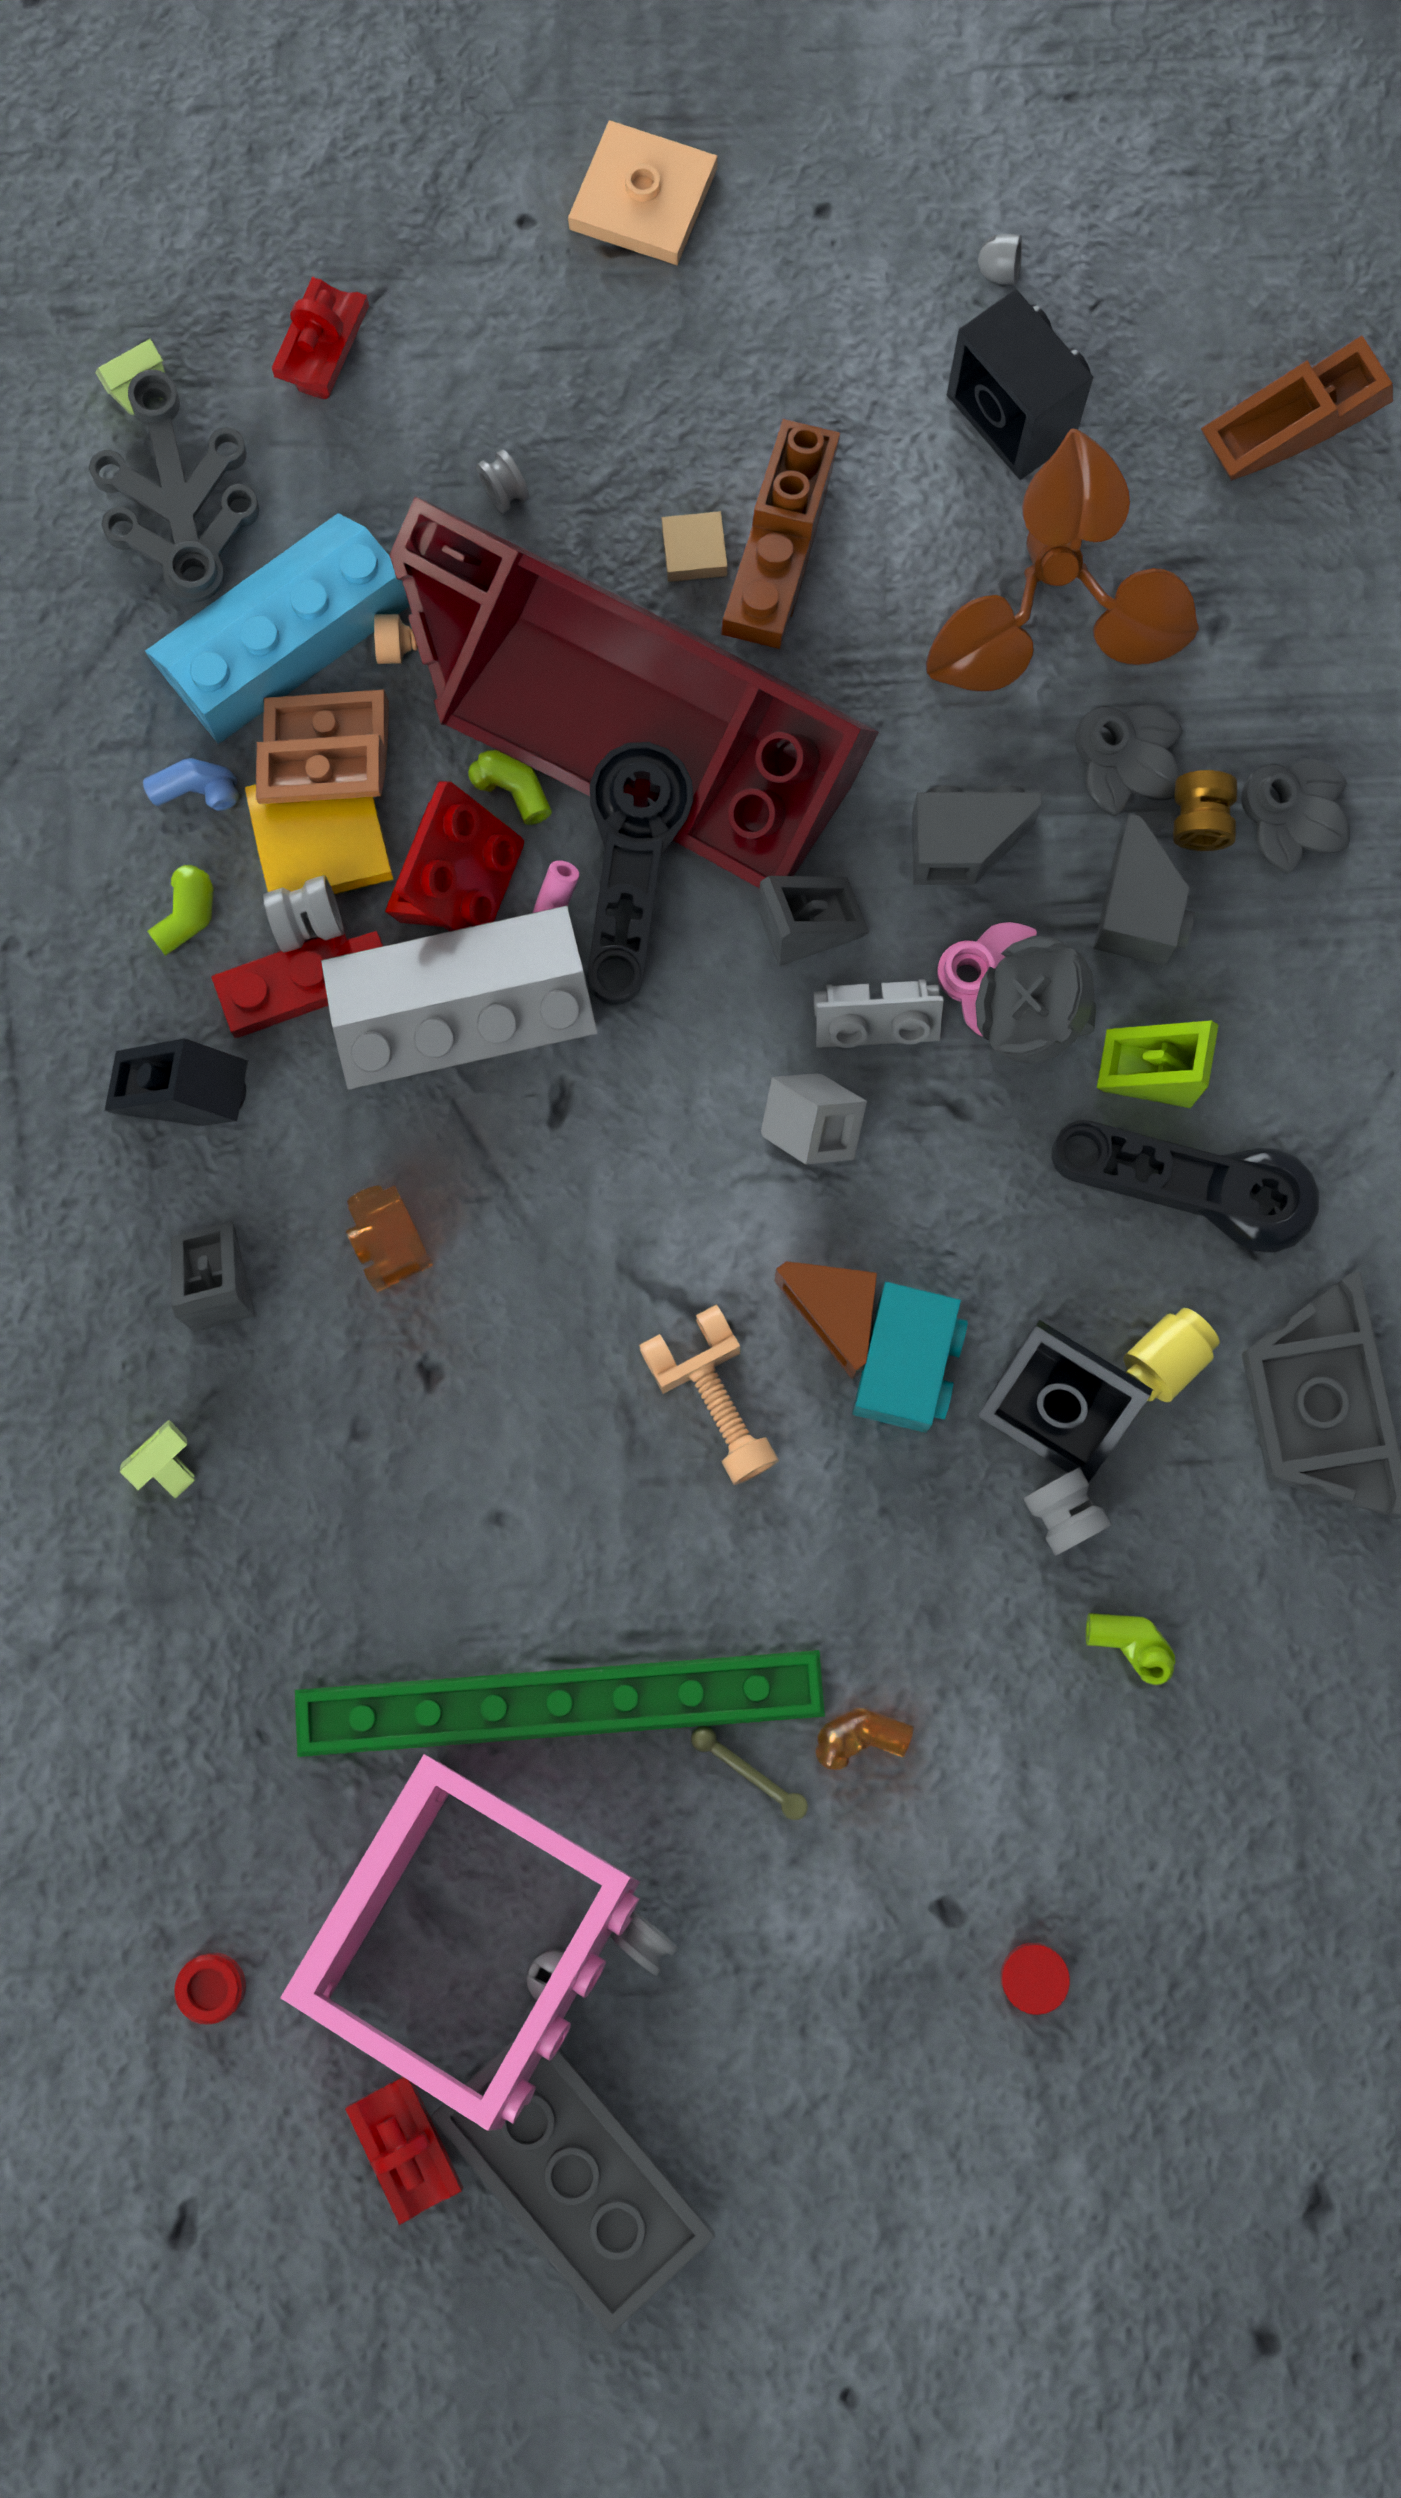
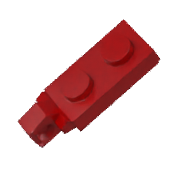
M374 931L348 940L345 933L328 940L318 937L305 942L301 948L285 953L279 951L211 976L229 1029L234 1038L243 1037L328 1006L321 960L382 947L384 945L379 933Z

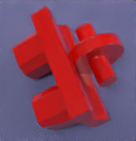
M312 277L303 298L294 303L290 312L292 323L271 367L274 377L295 384L297 390L323 400L328 399L369 308L367 295L359 292L349 293L340 291L323 280Z
M402 2076L345 2108L399 2225L437 2203L462 2192L464 2187L414 2083Z

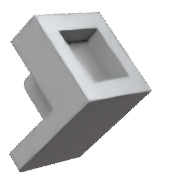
M822 1074L772 1077L761 1134L765 1139L805 1165L854 1160L867 1101Z

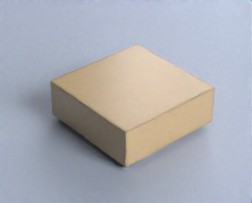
M721 511L661 517L668 582L727 576V558Z

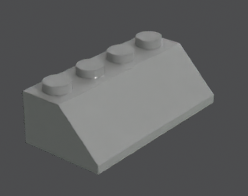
M567 905L321 960L332 1028L348 1090L597 1034L583 967Z

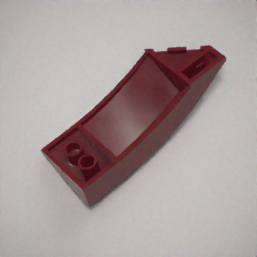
M414 497L389 554L396 578L402 580L412 612V614L408 615L422 664L428 665L438 698L434 700L441 725L449 726L590 796L589 785L595 768L611 750L633 742H651L669 749L684 763L692 779L693 803L688 818L673 841L759 889L760 881L768 876L795 875L852 787L879 733L656 614L421 498ZM636 779L635 788L628 784L624 789V793L633 795V806L639 808L647 807L648 798L656 802L659 797V793L649 790V781L646 779Z

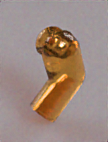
M856 1708L823 1726L817 1735V1742L819 1744L816 1747L815 1755L819 1763L830 1770H841L847 1767L849 1757L856 1755L869 1746L904 1758L912 1738L914 1726L864 1708Z

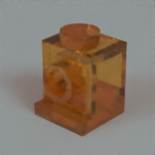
M379 1185L372 1186L354 1194L347 1200L348 1209L356 1225L345 1231L361 1264L363 1265L373 1260L374 1265L363 1269L376 1293L434 1266L395 1185L385 1190Z

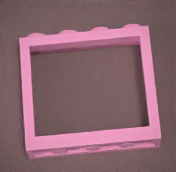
M424 1754L280 1998L485 2130L502 2129L506 2120L514 2124L524 2105H528L531 2101L536 2087L528 2081L541 2057L550 2061L563 2044L571 2027V2023L563 2018L576 1995L579 1994L586 1998L600 1978L606 1961L600 1958L599 1954L612 1932L619 1936L622 1935L633 1919L630 1916L640 1900L633 1894L640 1882L441 1762ZM449 1794L602 1885L484 2096L330 1999Z

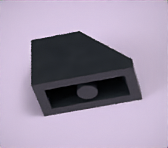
M185 1038L118 1050L115 1054L104 1111L119 1115L198 1126L235 1122L246 1098V1084L244 1081L248 1060Z

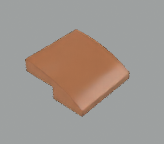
M384 689L264 698L263 742H257V802L259 804L381 796L386 772L389 726V700Z

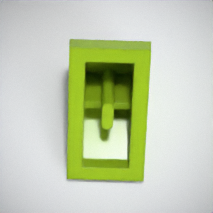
M1210 1020L1107 1029L1097 1088L1107 1093L1191 1109L1209 1086L1219 1025Z

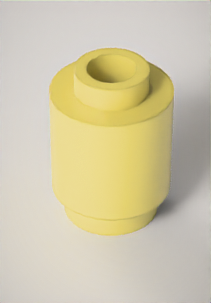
M1182 1308L1176 1315L1167 1314L1124 1355V1363L1128 1369L1126 1373L1153 1389L1147 1401H1153L1157 1398L1164 1402H1171L1213 1360L1214 1355L1212 1351L1220 1343L1218 1335L1203 1317L1191 1309Z

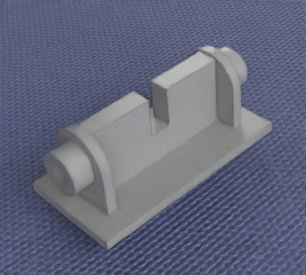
M925 979L911 982L881 983V999L875 1000L870 999L869 984L839 986L828 984L825 985V991L813 992L814 1016H816V1048H851L858 1045L916 1044L919 1042L940 1041L943 996L939 995L938 985H927Z

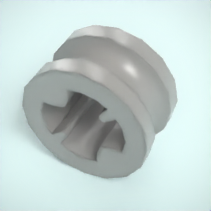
M502 449L495 454V462L488 464L483 460L476 465V470L490 500L501 513H505L511 509L510 502L512 500L518 499L520 502H524L530 496L520 470L511 456Z
M634 1910L630 1916L633 1919L622 1935L619 1936L613 1933L611 1938L637 1963L657 1976L662 1970L659 1963L661 1957L666 1954L673 1956L678 1947L657 1927Z

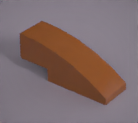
M1361 335L1313 367H1311L1308 360L1203 426L1201 431L1232 481L1299 454L1393 402V383L1363 335Z

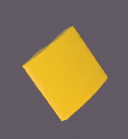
M256 784L245 787L251 822L268 892L282 887L289 891L301 889L306 880L322 875L327 877L334 894L393 880L374 797L259 804L256 800Z

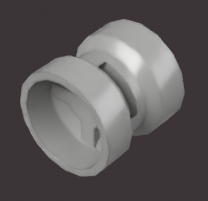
M325 875L306 880L301 889L289 891L282 887L263 894L264 905L273 935L283 953L301 948L306 939L318 936L328 940L344 934L340 910L332 887Z
M1080 1468L1071 1471L1023 1498L1032 1516L1041 1518L1048 1530L1045 1539L1054 1556L1112 1526L1104 1509L1093 1505L1087 1494L1090 1484Z

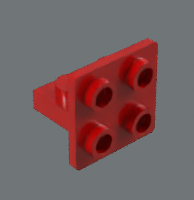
M438 782L431 801L426 807L385 912L400 923L440 926L449 932L494 922L524 847V839L453 782Z

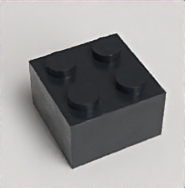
M1015 289L959 328L946 395L1016 477L1022 480L1052 457L1070 429H1079L1093 376L1091 375L1088 363L1081 353L1076 349H1069L1055 334L1045 312L1037 305H1030L1020 292Z

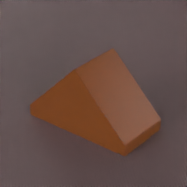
M789 1261L784 1262L776 1268L775 1283L853 1380L862 1373L867 1360L877 1273Z

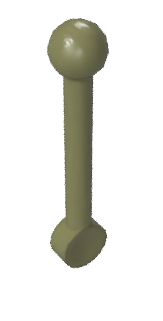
M700 1726L693 1731L691 1743L696 1750L700 1752L710 1751L781 1804V1810L787 1818L799 1820L806 1815L808 1804L801 1794H788L718 1742L716 1733L712 1728Z

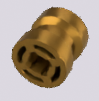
M1198 770L1185 773L1176 779L1175 802L1181 807L1180 815L1175 819L1173 840L1177 846L1195 851H1214L1234 844L1236 841V820L1230 815V807L1237 801V779L1233 775L1222 771Z

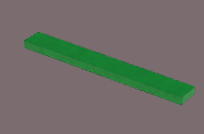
M819 1650L295 1690L297 1757L825 1717Z

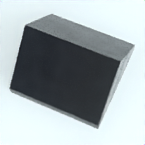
M1039 1320L1025 1337L979 1412L978 1417L1066 1472L1070 1473L1080 1468L1089 1483L1146 1403L1153 1389Z

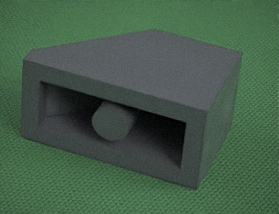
M1129 813L1119 834L1093 949L1165 966L1176 947L1186 948L1191 935L1195 912L1185 910L1190 888L1142 816Z

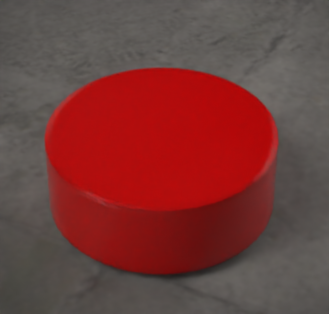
M1026 1943L1013 1949L1004 1960L1001 1969V1984L1007 1998L1016 2008L1028 2014L1041 2015L1055 2010L1065 2000L1069 1991L1070 1976L1064 1960L1056 1951L1044 1944Z
M206 1953L189 1961L179 1972L175 1982V2000L183 2015L191 2021L205 2025L215 2024L231 2016L240 2007L246 1992V1980L243 1970L234 1959L222 1953Z

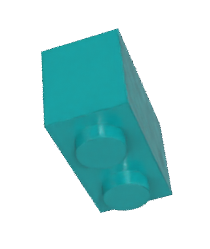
M885 1281L877 1305L869 1339L867 1360L861 1373L852 1415L927 1433L932 1426L934 1417L945 1420L954 1382L943 1380L948 1355L959 1358L968 1325V1320L957 1318L961 1303L960 1299Z

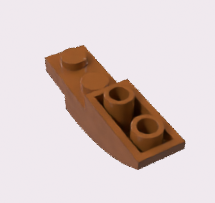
M782 419L754 508L752 528L724 613L721 635L777 649L781 648L789 618L794 613L815 539L840 440V432Z

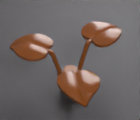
M1070 429L1059 448L1035 474L1026 490L1022 504V516L1029 530L1026 547L1033 565L1024 571L1026 583L1019 612L1014 616L1009 602L998 595L979 597L962 606L945 623L929 650L926 672L933 680L972 691H993L1001 689L1018 679L1027 669L1034 651L1030 634L1021 626L1030 619L1036 586L1039 581L1052 586L1069 584L1075 578L1082 581L1098 603L1108 609L1099 617L1094 625V639L1108 657L1118 662L1133 665L1158 662L1178 653L1195 638L1197 631H1199L1195 603L1188 586L1180 577L1165 569L1151 568L1138 571L1123 580L1116 591L1114 599L1102 589L1090 574L1087 565L1083 563V555L1080 550L1082 540L1103 542L1111 539L1125 523L1130 507L1129 490L1119 467L1108 452L1092 438L1077 429Z

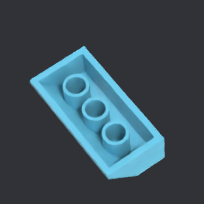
M337 513L145 650V652L214 740L220 744L264 712V698L286 696L374 632L375 614H399L410 605L403 582L396 578L388 553L366 527Z

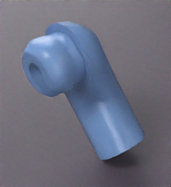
M193 758L183 759L143 780L144 790L150 801L156 806H161L191 791L205 795V802L209 807L222 811L233 807L239 797L238 791L235 788L238 780L227 767Z

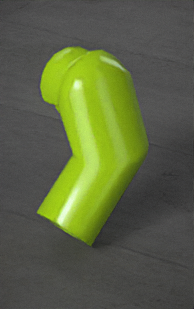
M498 750L481 752L478 755V760L469 766V779L478 790L491 792L498 786L511 792L524 824L534 825L551 816L552 810L532 767Z
M183 865L174 871L171 877V885L173 887L172 913L147 930L165 956L207 927L212 919L214 887L209 875L204 870L193 865Z
M1088 1613L1085 1633L1087 1646L1120 1648L1141 1679L1148 1684L1161 1685L1172 1677L1175 1654L1171 1646L1149 1619L1137 1616Z

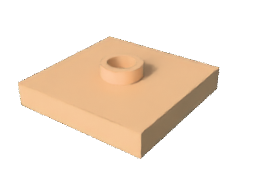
M609 120L568 216L569 230L678 266L716 173L717 155Z

